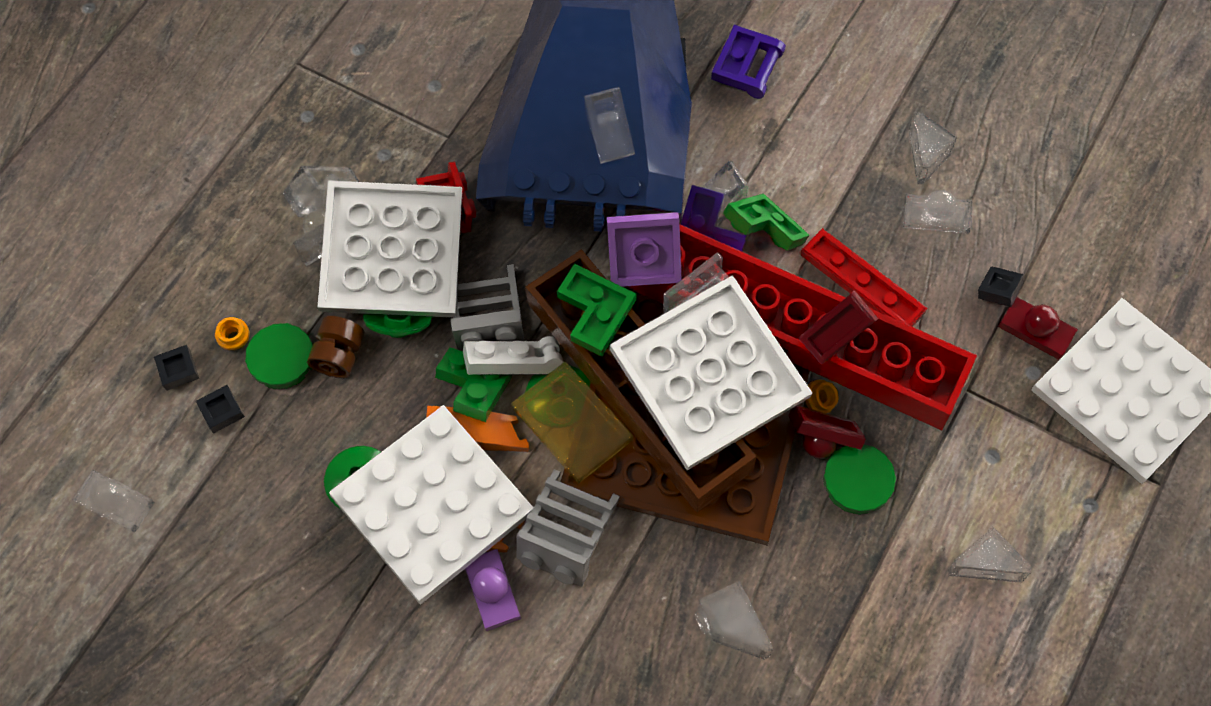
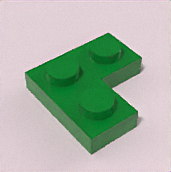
M764 193L729 203L722 213L738 232L748 235L764 230L771 236V240L775 245L786 251L802 246L810 236Z
M576 264L573 265L557 290V297L585 311L570 334L571 342L602 357L634 305L636 293Z
M449 347L436 367L435 378L462 387L454 400V412L486 422L510 382L512 374L468 375L463 351Z

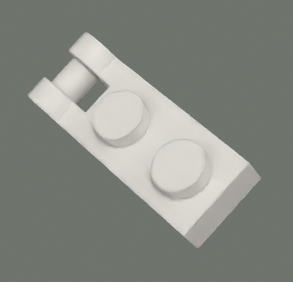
M552 336L544 337L540 341H464L463 356L468 375L556 374L564 368V361L559 353L558 341Z

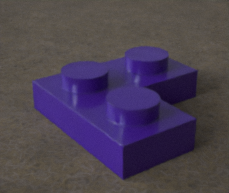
M692 185L680 225L743 252L747 235L716 226L725 194Z

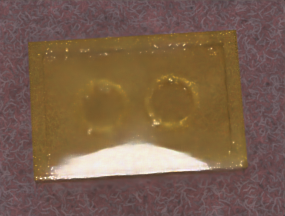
M566 362L562 363L511 403L512 409L578 484L633 440V435Z

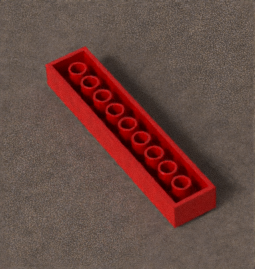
M680 225L682 283L625 286L674 309L733 275L782 348L788 350L787 356L792 363L941 431L952 413L977 358L976 354L871 309L878 319L821 365L798 337L846 297L683 225Z

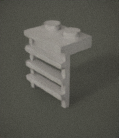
M514 264L507 265L508 277L457 284V296L510 289L511 295L458 302L457 297L456 317L451 319L452 333L457 350H463L464 341H525ZM513 306V310L460 317V314Z
M554 469L551 476L547 478L541 495H538L533 510L526 517L525 525L517 534V559L530 569H542L553 574L557 580L565 584L574 583L582 587L588 576L591 555L620 496L613 494L609 502L559 482L558 479L561 472ZM552 492L603 515L599 520L549 499V496ZM544 510L594 531L590 538L539 515Z

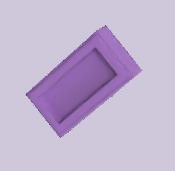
M498 549L484 553L465 568L486 631L521 619Z

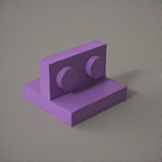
M678 212L607 217L611 282L622 287L682 283Z

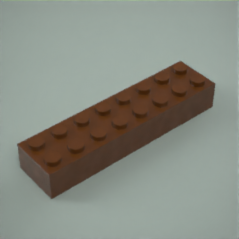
M581 249L525 286L528 305L697 513L752 473L756 455L742 439H739L691 469L686 470L610 351V344L645 325L632 308L602 357L571 342L570 334L585 311L557 297V290L574 264L606 279Z

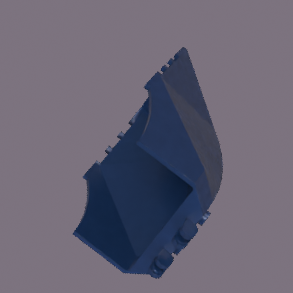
M674 0L533 1L479 163L476 199L488 211L495 212L496 200L525 202L523 223L524 226H532L535 219V203H547L544 213L546 228H554L556 204L595 207L594 231L601 232L605 222L604 207L617 208L616 216H626V209L678 212L679 224H681L692 102Z

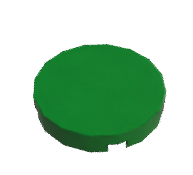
M288 323L273 324L261 329L252 337L246 349L245 362L250 374L257 382L271 389H287L299 384L306 378L305 375L309 369H312L308 366L307 360L313 345L309 336L300 327Z
M863 445L860 450L844 446L835 451L828 460L823 482L833 504L845 512L861 515L868 514L885 506L894 492L896 476L894 467L887 456L875 447Z

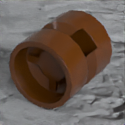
M338 316L323 317L316 335L319 342H315L312 346L307 360L308 366L330 377L348 378L356 359L353 353L358 352L365 334L364 329L346 318Z

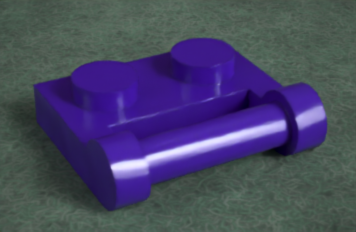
M734 25L712 70L711 80L746 91L751 97L761 99L767 90L766 83L777 59L782 57L786 45L777 38ZM758 50H764L766 55L756 77L747 76Z

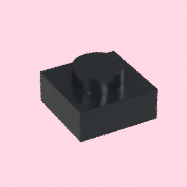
M991 266L978 289V299L1011 307L1024 284V274Z
M187 345L154 356L162 386L166 391L199 379L191 350Z
M228 385L196 400L213 434L245 417Z

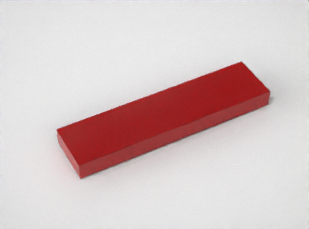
M823 228L801 249L800 256L851 294L855 290L869 308L912 327L926 313L927 307Z

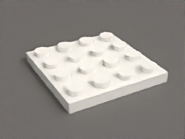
M328 181L318 295L319 312L456 317L462 187Z
M733 275L610 344L611 353L686 470L691 469L804 402L812 395L811 390Z
M1123 298L1031 389L1141 484L1154 473L1211 412V369Z
M444 405L329 492L331 498L420 605L525 521L529 512L534 508Z

